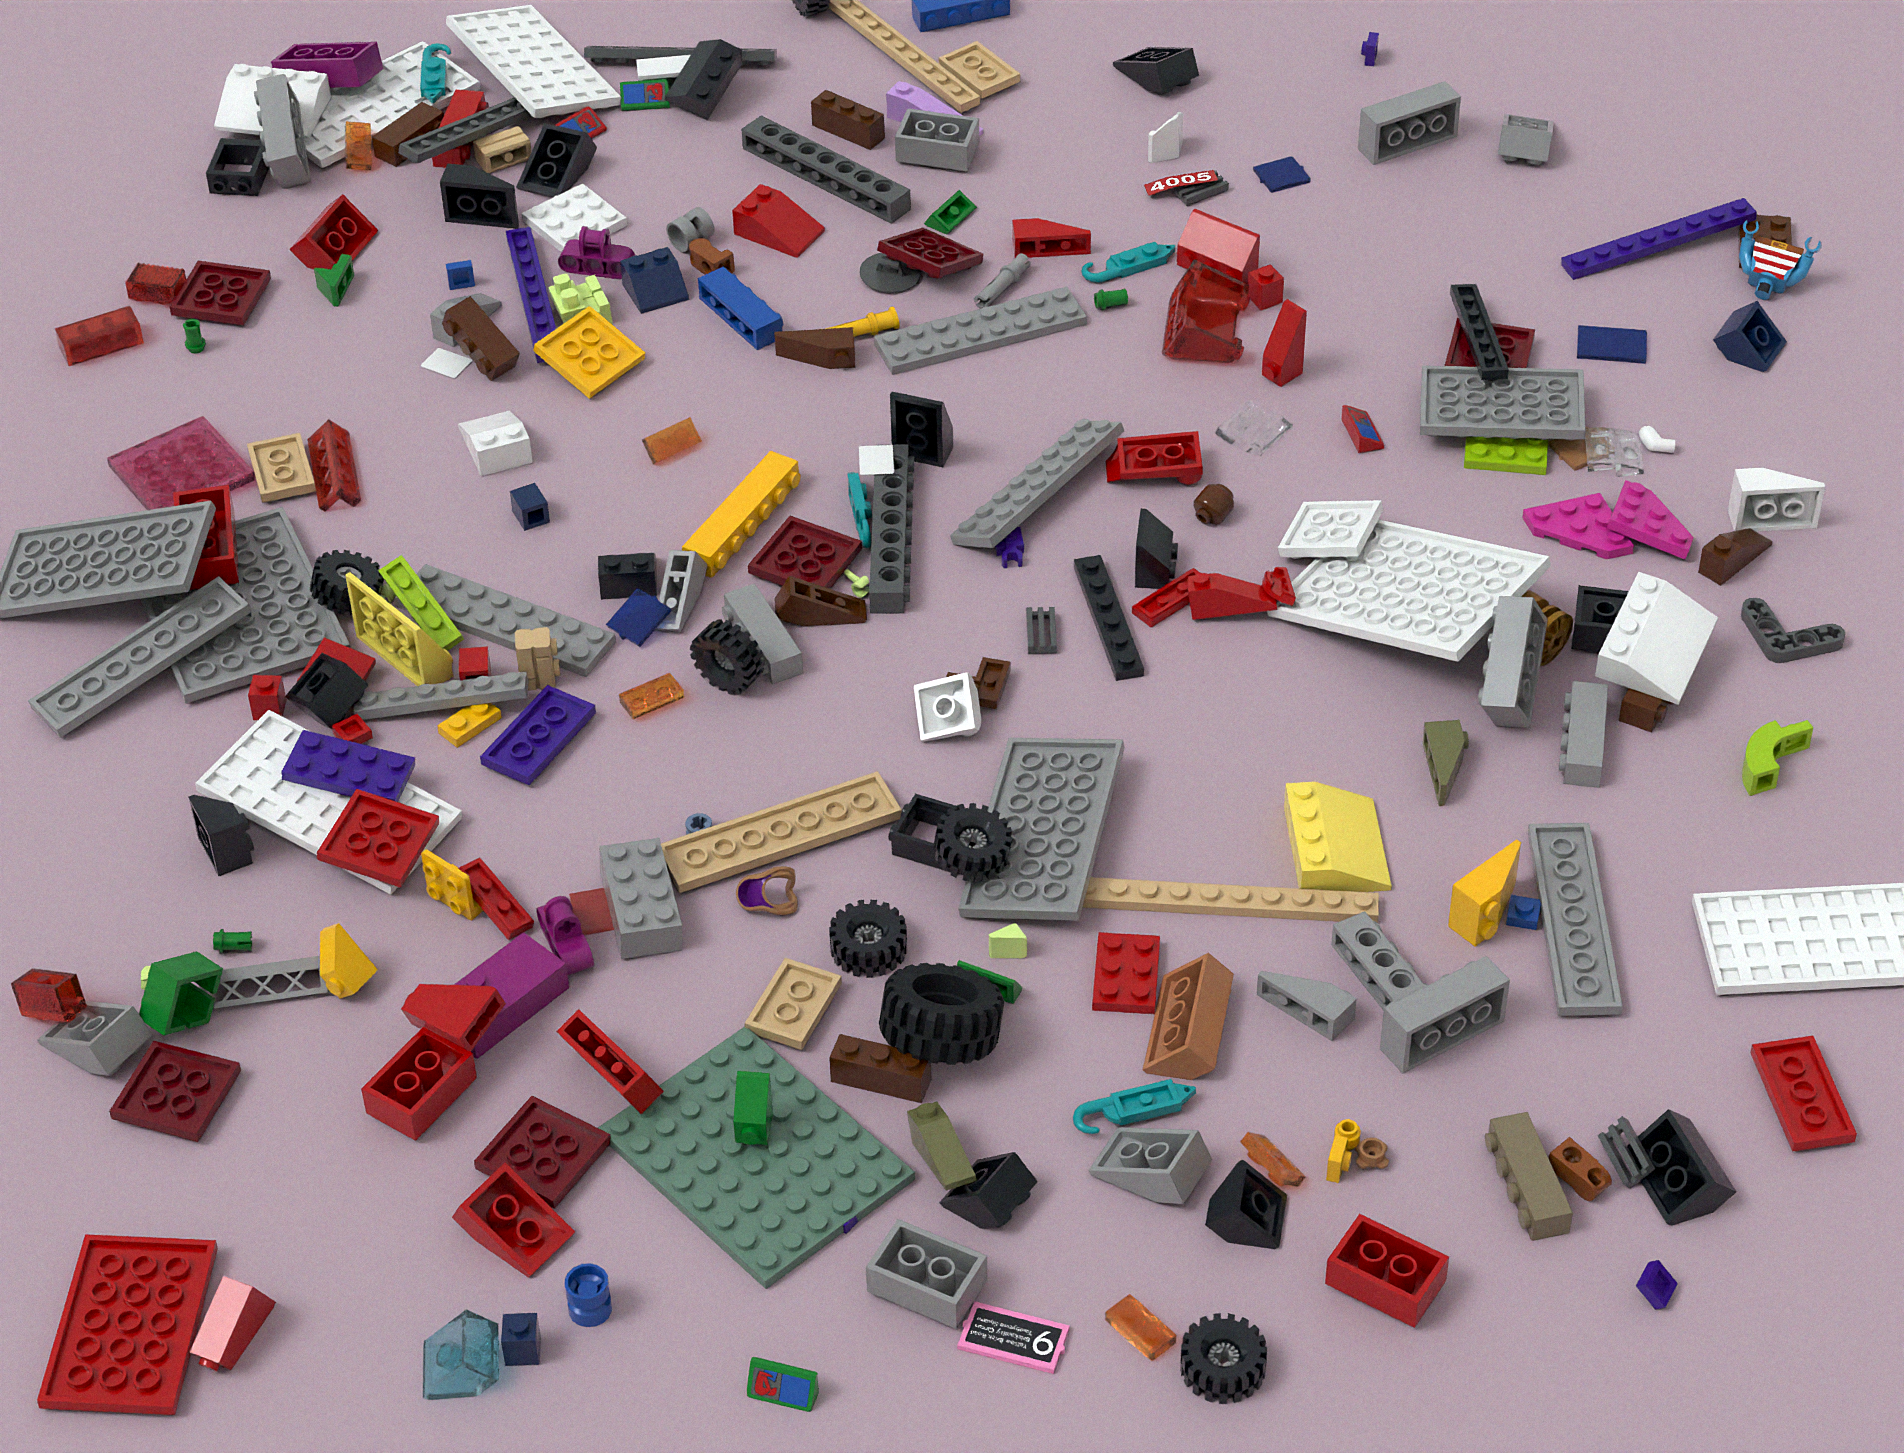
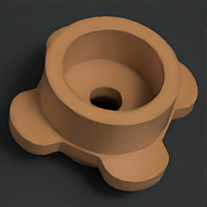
M1366 1138L1360 1141L1358 1146L1355 1147L1356 1152H1358L1357 1166L1362 1169L1367 1167L1386 1168L1389 1164V1160L1385 1157L1387 1145L1377 1138Z

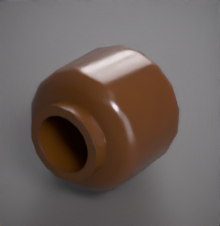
M1222 484L1207 485L1193 503L1197 519L1204 524H1209L1210 522L1218 525L1223 522L1234 508L1233 493Z

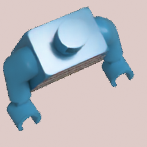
M1747 220L1744 222L1743 230L1746 234L1741 241L1739 260L1743 272L1749 275L1748 283L1756 286L1754 293L1756 297L1767 300L1772 291L1784 293L1787 287H1793L1807 276L1814 261L1813 254L1819 252L1822 248L1821 241H1819L1815 249H1810L1809 243L1812 237L1807 238L1805 241L1807 251L1804 254L1803 248L1758 235L1753 239V234L1759 229L1758 222L1756 221V228L1752 232L1746 229Z

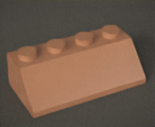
M1209 952L1163 975L1143 1065L1145 1073L1193 1080L1215 1069L1234 974Z

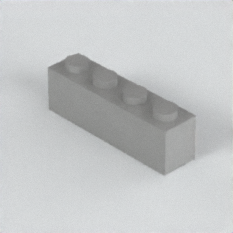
M755 583L725 593V606L722 607L723 617L725 621H731L733 627L736 624L741 626V631L743 633L747 631L751 635L749 637L751 641L756 640L759 644L756 648L757 650H762L763 656L761 659L765 660V665L763 666L765 669L761 675H766L770 683L775 684L803 674L802 652Z
M1573 681L1571 692L1565 693L1564 709L1569 710V713L1564 712L1562 730L1568 731L1567 733H1562L1560 750L1566 751V754H1560L1559 771L1564 772L1563 784L1599 788L1603 765L1608 684Z

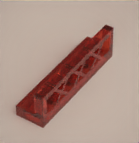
M328 419L307 439L318 506L324 512L339 499L353 507L361 501L349 431Z

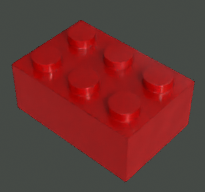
M422 1027L361 1088L366 1114L416 1141L477 1078L473 1053Z
M1359 1213L1327 1259L1325 1284L1415 1328L1446 1282L1449 1256Z

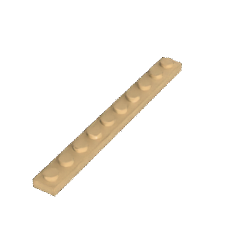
M830 0V3H828L829 9L960 113L980 105V96L859 0Z
M1091 877L1083 908L1340 922L1365 911L1372 921L1378 923L1379 893Z

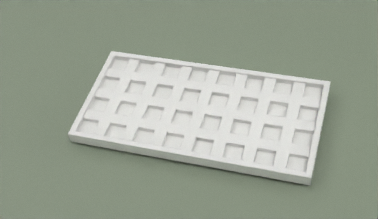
M532 5L447 16L446 25L534 118H545L546 116L557 114L566 115L567 113L580 111L587 106L592 109H607L610 106L620 105L621 96Z
M423 41L383 60L384 69L361 87L329 88L331 99L309 139L305 140L307 157L321 168L329 166L371 145L373 135L419 103L424 102L440 110L449 106L456 89L478 91L480 90V81L438 51L432 53V57L446 60V96H441L432 104L426 97H421L420 91L422 54L428 44Z
M268 710L195 783L196 791L212 799L233 803L239 814L244 813L246 818L317 855L318 849L351 797L282 780L281 771L302 730H309ZM408 782L398 801L399 803L439 816V825L424 850L432 851L462 819V810ZM420 855V857L418 858L417 862L415 863V865H414V867L412 868V870H411V872L409 873V875H410V874L415 870V868L422 862V856H421V855ZM346 870L390 895L398 888L397 886Z
M1904 883L1693 894L1692 905L1716 995L1904 985Z

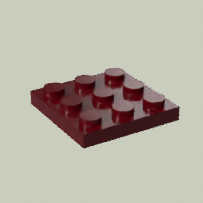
M923 227L880 240L877 251L886 254L888 259L900 260L906 263L907 267L925 271L929 277L936 279L981 264L984 256L979 251Z
M198 260L170 306L171 315L244 325L271 280L270 270Z
M1457 318L1445 366L1476 367L1460 320ZM1491 323L1508 368H1527L1535 337V329Z
M790 515L748 564V573L782 586L787 578L792 576L830 589L860 553L862 541Z
M153 1041L109 1111L111 1119L199 1142L240 1074V1063Z
M531 1096L474 1160L476 1170L491 1176L506 1162L551 1208L555 1209L611 1144V1134Z

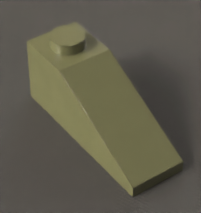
M1460 720L1424 722L1422 744L1438 806H1445L1462 764L1464 749L1469 747L1467 731H1462Z
M937 1101L924 1103L915 1109L907 1111L912 1144L943 1188L947 1191L977 1181L950 1119Z

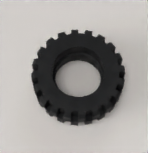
M920 963L918 966L911 964L895 971L885 982L879 1029L890 1046H896L897 1050L904 1055L907 1052L910 1053L914 1059L929 1060V1063L938 1064V1062H943L947 1065H956L959 1062L968 1064L974 1059L977 1061L983 1059L996 1048L1004 1009V998L999 988L992 984L990 979L985 976H979L978 972L973 970L967 971L956 965H953V967L946 966L944 963H936V965Z

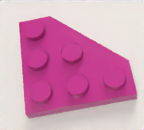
M1625 480L1607 529L1686 559L1694 537L1651 490L1645 488L1640 483Z
M1600 493L1523 509L1522 518L1534 536L1544 539L1547 535L1559 539V544L1580 551L1584 547L1596 551V556L1604 559L1633 554L1634 545L1629 537L1607 529L1612 511Z

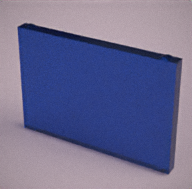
M1578 325L1577 358L1646 364L1647 330Z

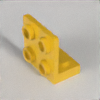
M425 849L421 856L428 894L434 900H440L449 906L454 913L462 914L472 921L483 910L472 897L469 876L457 869V866L449 864Z

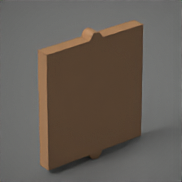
M1588 426L1585 427V440L1554 439L1548 443V446L1559 456V459L1564 460L1574 471L1614 454V451L1603 441V437H1598Z

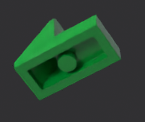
M341 254L337 264H334L332 269L314 268L317 288L336 307H339L355 276L352 257L346 254Z

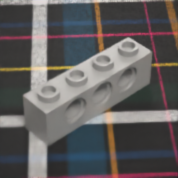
M1365 911L1333 924L1332 947L1383 1011L1384 1007L1390 1002L1400 1000L1412 994L1420 987L1428 986L1426 983H1422L1415 974L1413 966L1409 962H1405L1399 954L1396 945L1392 941L1389 942L1382 933L1379 924L1376 921H1372Z

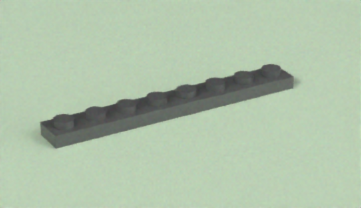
M586 46L584 48V58H591V62H605V58H614V62L625 63L629 62V58L649 59L691 55L696 47ZM740 48L742 49V65L747 64V61H757V65H771V61L777 59V49Z
M514 97L401 143L398 153L408 158L409 161L418 164L532 115Z

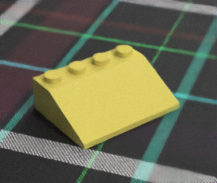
M351 572L345 575L356 637L417 686L444 683L454 677L452 670L453 659L446 649H442L419 626Z
M1319 782L1286 783L1284 812L1299 889L1354 892L1390 891L1392 886L1373 798Z

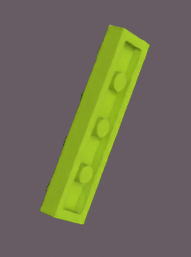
M402 555L378 570L418 626L442 649L448 651L464 640L462 634Z

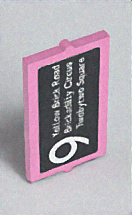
M974 1301L968 1319L963 1321V1332L957 1349L1054 1374L1060 1355L1065 1353L1064 1344L1070 1330V1325Z

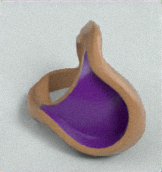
M778 866L762 873L744 877L736 888L738 903L747 911H767L776 915L794 913L798 907L797 897L792 890L796 881L795 870L787 866ZM772 878L788 879L785 891L789 902L782 904L771 903L765 894L766 882Z

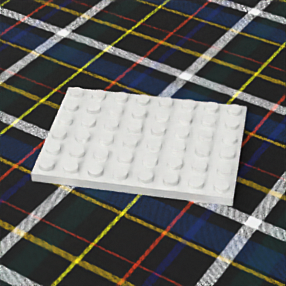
M1378 520L1358 557H1317L1291 582L1296 596L1293 606L1277 600V610L1267 611L1270 617L1458 662L1494 625L1492 613L1494 606L1498 605L1499 596L1521 597L1551 566L1550 557Z

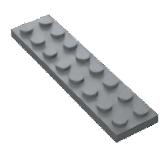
M1068 287L879 334L874 336V345L891 374L894 375L1087 325V316Z
M1089 419L1077 421L1069 432L1061 435L1053 446L1045 449L1037 460L1028 464L1021 474L1012 478L1005 488L996 492L989 502L975 511L973 516L960 523L959 528L950 535L953 545L994 548L1124 432L1122 423L1110 422L1109 420L1089 421Z
M425 564L417 573V576L458 630L516 651V630H533L534 628L548 627L550 629V637L557 639L558 655L553 656V659H559L560 668L587 677L616 643L615 633ZM395 596V606L406 610L397 596Z
M218 576L34 696L28 702L37 715L61 738L251 613V608L240 595Z
M1589 823L1529 824L1528 838L1538 898L1541 903L1540 910L1558 1016L1621 1015L1623 1006Z

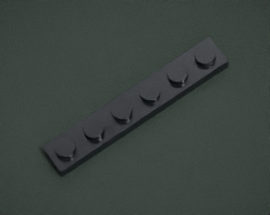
M1477 284L1451 285L1450 296L1481 380L1496 381L1498 379H1508L1509 369Z
M1101 555L1074 559L1075 573L1115 680L1119 681L1144 676V666Z

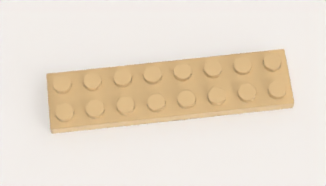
M877 771L661 843L668 873L678 892L682 893L901 818L902 809Z

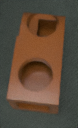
M703 238L692 240L689 243V250L691 252L690 263L704 275L721 267L726 268L731 274L735 272L733 252L728 249L721 252L711 246L709 240Z
M1568 1137L1549 1154L1548 1158L1556 1176H1559L1573 1187L1575 1192L1584 1200H1594L1612 1184L1608 1171L1571 1137Z

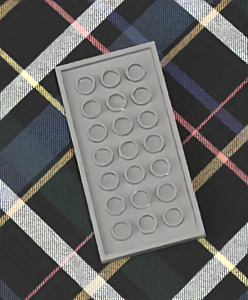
M212 501L16 530L0 571V618L189 592L216 507Z
M1008 738L988 809L990 813L994 810L1000 813L999 819L1005 817L1008 821L1007 827L1012 829L1011 837L1013 838L1006 866H1003V870L999 874L995 872L994 877L989 880L984 875L982 881L976 882L975 877H970L969 881H966L958 907L960 917L1079 921L1125 749L1123 739Z

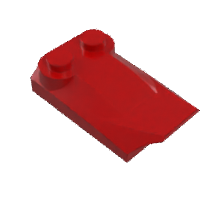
M1198 431L1117 438V446L1114 452L1105 461L1107 483L1134 479L1176 477L1180 483L1191 485L1198 482L1203 475Z

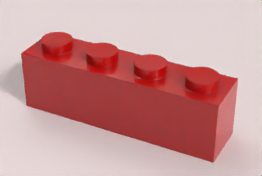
M456 89L439 128L489 108L488 102H485L484 92ZM474 140L432 157L433 167L446 168L448 163L464 165L465 161L470 158V149L474 145Z
M579 1009L556 1031L640 1114L664 1092L638 1064Z

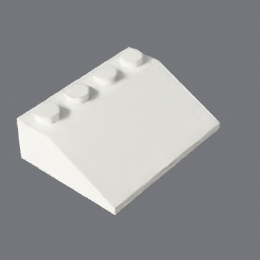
M234 64L226 78L214 129L260 135L263 127L260 126L257 118V111H260V106L256 104L254 91H257L256 80L285 73L299 100L304 138L308 140L331 99L328 76L325 73H317L315 71L306 72L293 69L270 68L268 66L259 67Z
M1638 572L1598 654L1595 676L1679 705L1718 621V617L1669 582Z

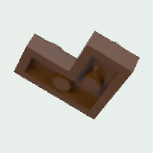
M982 658L977 675L972 676L978 691L979 705L981 707L998 708L1011 671L1010 661ZM948 672L946 677L958 675V673Z

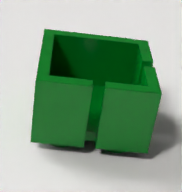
M197 951L151 963L144 995L141 1000L140 1017L144 1023L163 1036L183 1031L185 1026L190 1029L209 1023L215 998L191 982H195L211 994H215L218 991L223 968Z

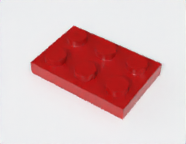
M1098 932L1092 1011L1155 1014L1160 936Z

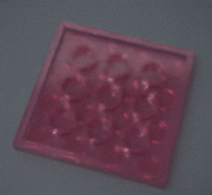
M204 416L107 457L109 467L146 510L174 506L173 492L229 485L230 491L256 480L254 471Z

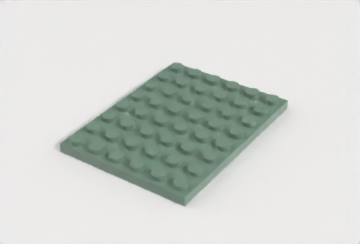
M745 1027L660 1084L659 1086L664 1092L642 1114L630 1105L598 1127L611 1134V1144L609 1146L765 1289L844 1233L843 1225L855 1216L860 1221L915 1180V1171L756 1034ZM737 1071L770 1073L773 1118L768 1145H748L735 1142L733 1120Z

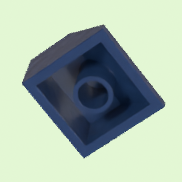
M668 247L620 260L622 285L641 314L689 300L678 261Z
M1758 301L1733 311L1713 339L1717 348L1728 361L1760 372L1767 371L1787 342Z

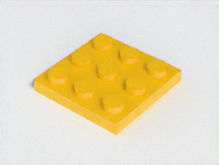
M588 306L535 343L533 349L538 356L589 399L643 361L646 354L591 306Z

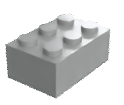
M908 108L895 135L896 161L907 164L948 168L956 171H968L979 145V118Z
M897 1219L866 1266L867 1292L957 1329L987 1281V1255Z

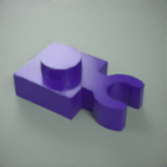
M1016 527L995 546L996 555H1002L1003 568H1007V562L1010 560L1017 561L1018 567L1023 565L1022 553H1024V542L1021 527Z

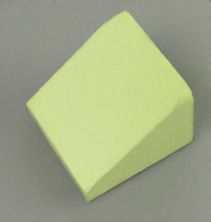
M1016 923L989 934V956L991 958L1027 957V938Z

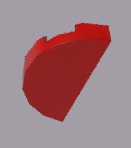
M1275 567L1274 571H1266L1262 579V587L1265 592L1272 598L1293 606L1296 596L1287 568Z

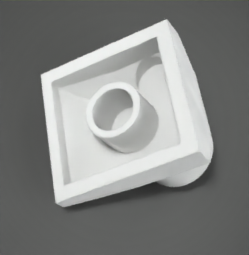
M966 672L914 685L920 739L922 742L957 735L968 737L978 732L981 727V713L978 691L971 674Z

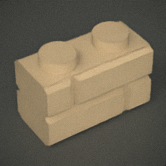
M519 126L474 140L473 142L476 161L487 173L528 161L531 154L530 140Z
M548 627L534 628L533 630H516L515 648L519 672H527L529 679L528 691L537 690V688L544 689L547 685L555 687V676H561L559 659H553V656L558 655L557 639L550 637V629Z

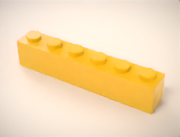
M770 450L682 546V551H696L707 563L705 576L712 578L720 569H723L730 557L740 550L742 544L754 535L759 525L769 518L771 512L778 504H782L788 493L798 486L801 478L798 461Z

